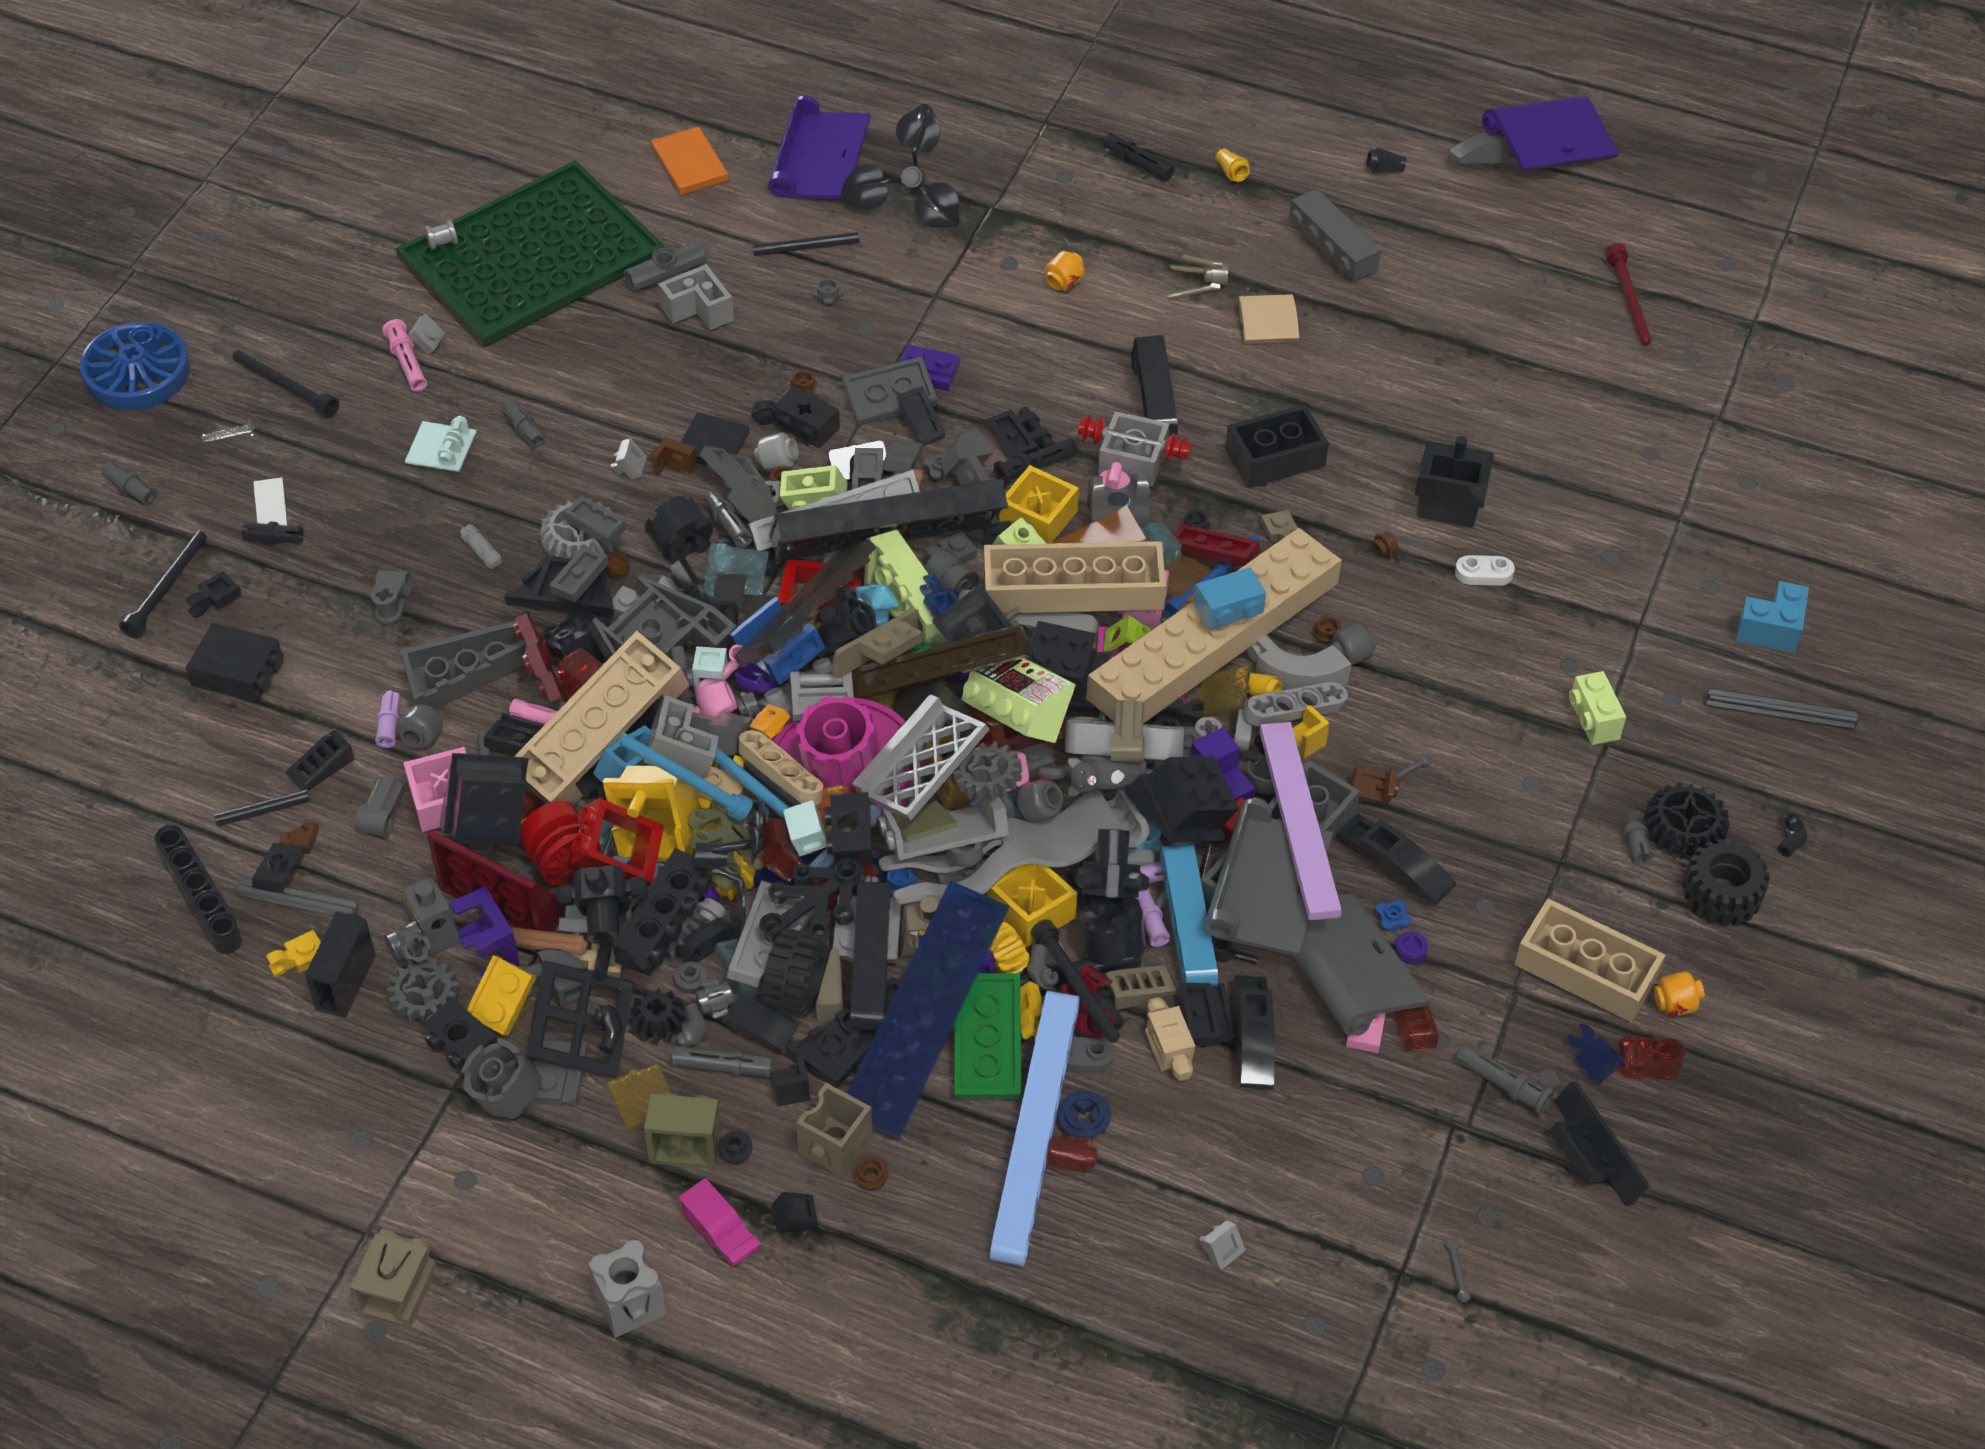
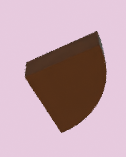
M309 822L301 824L302 827L290 833L286 832L278 842L279 844L304 847V853L310 854L319 832L318 823Z

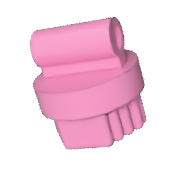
M1113 462L1110 469L1103 471L1099 475L1103 476V484L1110 489H1121L1130 483L1129 476L1122 471V464L1119 462Z

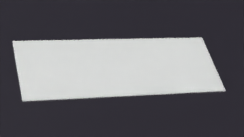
M282 477L253 481L257 523L268 524L270 521L278 522L279 525H287Z

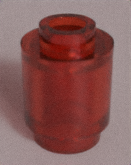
M1061 1134L1060 1137L1052 1135L1047 1153V1162L1054 1163V1167L1087 1173L1089 1167L1095 1168L1098 1148L1093 1147V1140L1065 1134Z

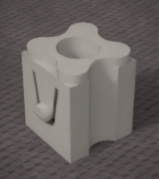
M640 1240L628 1241L623 1248L607 1255H596L592 1258L591 1262L587 1263L594 1296L615 1338L666 1315L662 1285L658 1279L657 1272L648 1268L646 1252ZM623 1306L627 1307L631 1315H628L626 1313Z

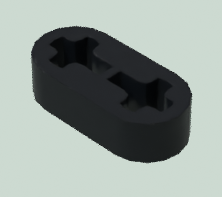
M718 917L683 938L684 944H678L676 952L685 963H698L730 943L735 929L726 918Z

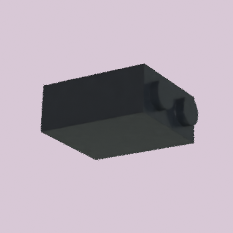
M212 623L186 665V670L191 686L258 703L263 692L268 691L275 671L281 668L284 654L281 652L279 641L276 638Z
M335 912L305 973L316 1011L346 1018L376 956L367 920L357 914Z

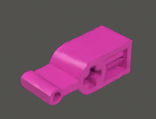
M706 1178L678 1197L680 1213L711 1247H716L733 1268L761 1248V1243L742 1224L736 1211Z

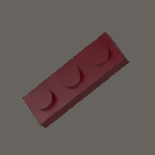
M1182 524L1169 540L1170 550L1242 567L1252 561L1260 552L1259 541Z

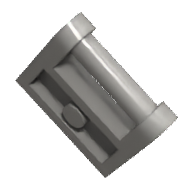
M799 671L790 672L793 721H801V713L809 705L813 706L819 703L821 698L832 696V698H843V696L854 698L852 672L840 678L834 676L833 673L799 674ZM842 685V687H826V688H801V687H800V686Z

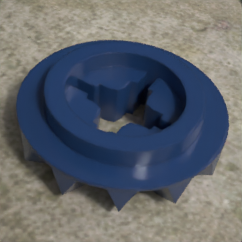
M1090 1091L1071 1093L1062 1100L1058 1108L1059 1124L1064 1128L1066 1135L1070 1133L1076 1136L1077 1140H1080L1082 1137H1089L1093 1140L1096 1135L1104 1134L1111 1121V1110L1107 1101L1100 1095ZM1080 1112L1084 1115L1087 1112H1091L1090 1121L1083 1119L1081 1122L1078 1121V1113Z

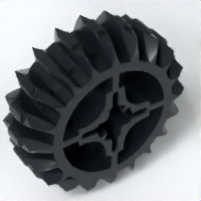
M1678 782L1675 788L1667 784L1663 791L1657 790L1654 797H1651L1644 813V822L1648 833H1650V842H1658V850L1666 848L1669 856L1676 853L1679 854L1682 860L1686 855L1692 858L1699 847L1704 848L1705 843L1711 841L1716 844L1717 840H1726L1730 827L1728 810L1723 809V801H1715V793H1705L1704 786L1701 789H1695L1692 783L1688 787H1684Z

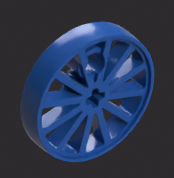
M151 322L126 323L104 331L88 344L80 360V372L91 396L99 403L118 410H141L167 401L184 386L190 369L189 356L183 339L172 329ZM130 341V343H131V344L124 345V342ZM115 346L119 352L113 353L108 350ZM96 360L103 361L101 363H95ZM151 379L161 383H159L158 385H154ZM139 380L146 387L145 390L138 391ZM129 385L128 392H122Z

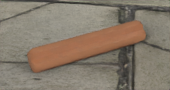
M511 928L514 933L516 947L536 950L557 949L569 954L583 955L586 953V947L588 946V940L580 935Z

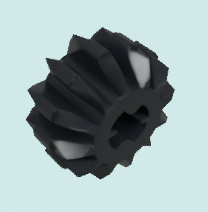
M659 987L654 994H650L645 990L643 998H635L633 1002L634 1008H631L629 1012L632 1029L635 1034H640L644 1042L653 1038L657 1045L660 1038H665L671 1042L672 1033L678 1034L681 1032L682 1024L686 1020L682 1000L675 998L672 990L662 994Z

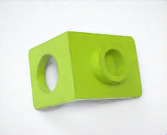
M1128 615L1106 630L1103 651L1111 652L1125 642L1132 645L1152 630ZM1121 629L1118 638L1112 642L1114 634Z

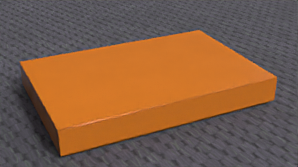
M699 126L651 140V148L680 195L729 181L726 169Z

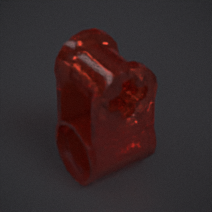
M1636 1035L1624 1037L1619 1041V1050L1623 1053L1620 1073L1628 1079L1672 1080L1680 1073L1685 1054L1684 1046L1674 1038H1649Z

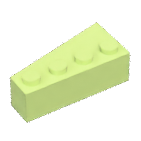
M898 530L867 538L864 586L867 584L886 585L893 592L899 607L888 609V612L894 618L911 608L919 610L917 629L923 632L922 639L924 644L932 643L937 646L947 642L932 620L948 609L950 604Z

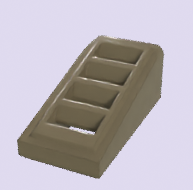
M831 949L816 1001L818 1022H830L835 1019V1014L843 1010L841 966L838 949Z
M1165 965L1116 970L1105 973L1113 981L1111 985L1105 984L1104 986L1113 995L1112 1002L1117 1010L1146 1003L1152 998H1165L1176 995V989ZM1161 977L1164 986L1158 987L1155 978ZM1145 980L1149 981L1151 988H1146ZM1137 983L1139 989H1134L1132 984ZM1126 986L1127 990L1122 991L1121 987Z

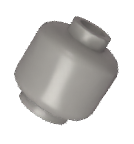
M777 433L762 437L754 451L756 462L764 470L772 472L778 466L791 468L795 460L798 459L799 451L797 443L793 438H790L785 433Z

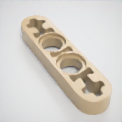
M752 730L741 733L739 736L738 752L742 757L801 804L811 800L814 801L815 805L821 803L823 783L765 734Z

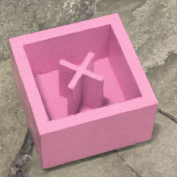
M465 747L403 762L422 832L441 827L440 817L452 753L466 754Z

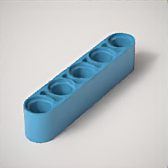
M1194 845L1161 846L1160 862L1182 983H1210L1211 986H1217L1218 971L1212 938L1204 927L1207 912Z

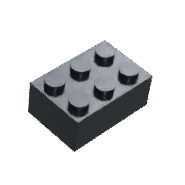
M1306 404L1228 425L1225 449L1247 487H1252L1326 466L1329 442Z

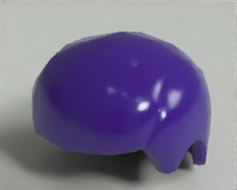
M752 663L744 667L739 666L735 672L736 683L746 693L752 691L754 695H764L767 691L779 685Z

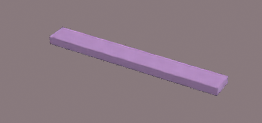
M1291 722L1260 724L1259 732L1308 920L1340 918L1342 910Z

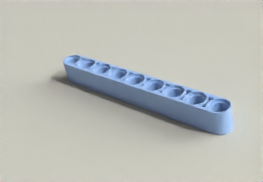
M1053 991L1046 992L992 1239L990 1261L1023 1267L1025 1265L1075 1029L1080 996Z

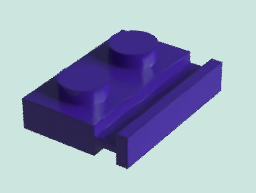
M907 345L900 362L922 356L933 388L949 391L950 384L953 382L960 365V356Z

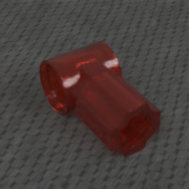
M772 818L765 823V849L761 855V863L783 881H791L794 879V868L803 864V862L795 854L794 845L785 825L786 821L783 818Z

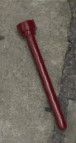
M1614 243L1606 248L1605 255L1608 263L1616 268L1642 345L1648 346L1651 343V336L1626 266L1629 255L1624 244Z

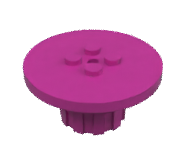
M832 696L821 698L819 703L813 706L809 705L801 713V721H793V718L784 724L783 730L773 739L775 744L823 783L822 801L816 807L821 815L826 834L832 835V825L826 826L825 807L831 806L830 795L857 793L852 785L853 781L906 722L892 709L871 700L843 696V698H832ZM913 763L909 764L902 773L914 770ZM914 779L900 783V790L915 786ZM894 785L890 786L882 796L894 793ZM911 797L902 799L901 806L904 807Z

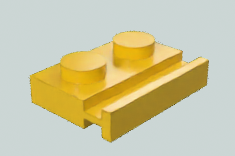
M493 955L467 1010L483 1025L502 1035L509 1036L537 976L503 960L499 956Z

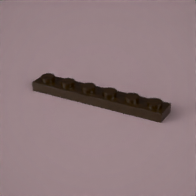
M1018 625L897 656L883 665L874 662L859 666L851 671L855 698L864 699L1029 657L1024 627Z

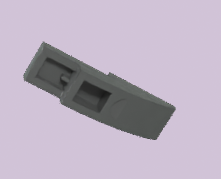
M1502 131L1496 135H1488L1486 132L1475 135L1449 150L1448 154L1449 157L1457 161L1458 165L1464 167H1471L1473 163L1494 167L1496 163H1506L1507 155L1514 156Z
M710 446L703 448L700 456L707 462L708 469L719 474L724 480L723 484L732 490L727 499L735 506L736 513L745 517L750 523L778 514L765 481L747 457L728 454L722 448Z

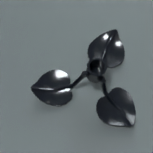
M922 104L905 113L898 121L896 127V136L900 144L904 147L912 148L913 165L905 168L901 177L883 179V171L877 165L865 164L859 166L845 180L841 194L843 198L856 206L870 210L880 207L885 202L888 191L884 184L903 182L908 187L919 188L923 194L914 203L915 212L922 221L937 227L957 226L960 222L959 200L955 190L946 183L935 182L926 191L923 185L925 174L918 168L917 149L926 153L931 152L938 144L940 137L939 123L934 111L928 104Z
M763 799L753 802L752 807L754 811L744 822L750 839L723 844L695 842L694 868L712 869V875H720L734 881L737 885L741 904L740 920L731 939H737L742 934L746 924L748 913L746 884L743 878L721 870L720 867L727 866L728 852L751 849L750 865H754L757 853L762 852L765 839L766 810Z

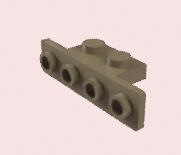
M911 608L837 649L833 658V675L840 678L872 659L883 665L922 643L923 632L917 629L919 610Z

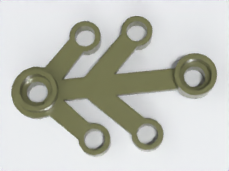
M714 799L710 803L709 810L694 809L688 817V823L696 829L689 838V844L694 849L695 842L715 843L720 841L723 844L742 840L732 830V826L745 840L750 839L744 822H739L730 817L727 813L728 811L724 809V805ZM711 822L719 825V827L707 832L702 830ZM751 849L738 851L753 869L761 870L768 861L767 854L762 851L757 853L754 865H750ZM734 851L728 852L727 866H721L720 869L741 877V868L734 860ZM712 875L714 882L724 889L730 890L736 886V883L720 875Z

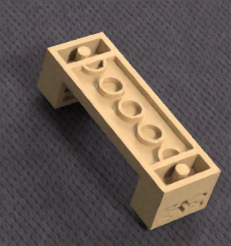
M636 630L514 756L529 758L526 787L545 804L559 800L568 801L575 805L583 796L576 783L600 759L603 750L614 744L657 698L662 701L666 695L677 699L689 686L681 667Z

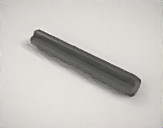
M245 877L240 878L236 885L237 894L248 898L334 915L335 912L357 914L359 911L358 902L350 899L286 886L283 892L252 887V879Z

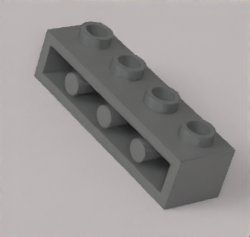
M1317 188L1291 200L1289 213L1291 223L1352 281L1379 269L1381 249Z

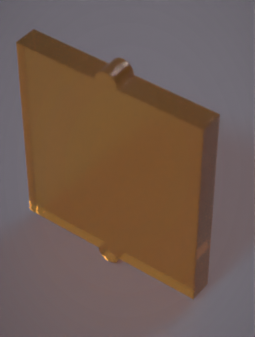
M1173 550L1164 560V570L1169 571L1166 596H1182L1207 575L1211 569L1197 562L1196 558L1191 559Z

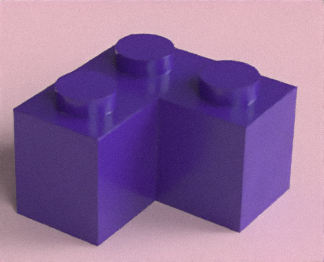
M1223 727L1192 742L1190 757L1214 756L1236 802L1240 797L1245 800L1254 798L1255 787L1238 768L1240 747Z

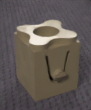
M825 1083L817 1094V1106L812 1110L804 1111L796 1122L798 1154L802 1155L805 1161L816 1163L831 1171L834 1177L845 1178L850 1174L851 1167L859 1156L868 1149L869 1143L873 1138L872 1107ZM833 1137H841L842 1140L839 1141Z
M386 1229L380 1230L379 1234L375 1233L350 1286L358 1314L410 1328L435 1275L434 1268L436 1262L429 1257L431 1245L422 1239L404 1238Z

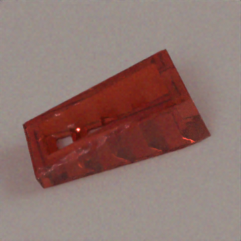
M1429 1006L1394 1011L1405 1052L1437 1048L1439 1034ZM1419 1010L1418 1013L1405 1014L1404 1011ZM1422 1019V1022H1408L1409 1020ZM1424 1028V1030H1425V1031L1412 1032V1029Z

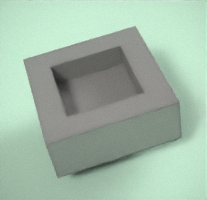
M424 314L418 318L408 336L424 352L429 354L436 349L445 332L427 314Z

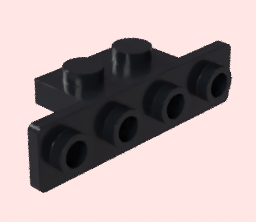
M1577 1081L1570 1082L1555 1100V1104L1567 1121L1556 1122L1549 1130L1585 1184L1609 1180L1627 1206L1633 1205L1649 1187V1183Z

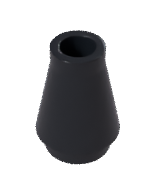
M1379 147L1369 150L1366 160L1367 170H1372V173L1404 172L1406 156H1400Z

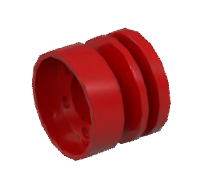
M558 800L547 803L534 810L521 824L519 844L527 856L533 860L536 869L540 871L544 881L551 885L571 883L574 881V873L579 869H583L571 864L574 853L572 851V844L578 835L580 826L578 817L580 813L568 801ZM598 841L596 851L601 853L602 848Z

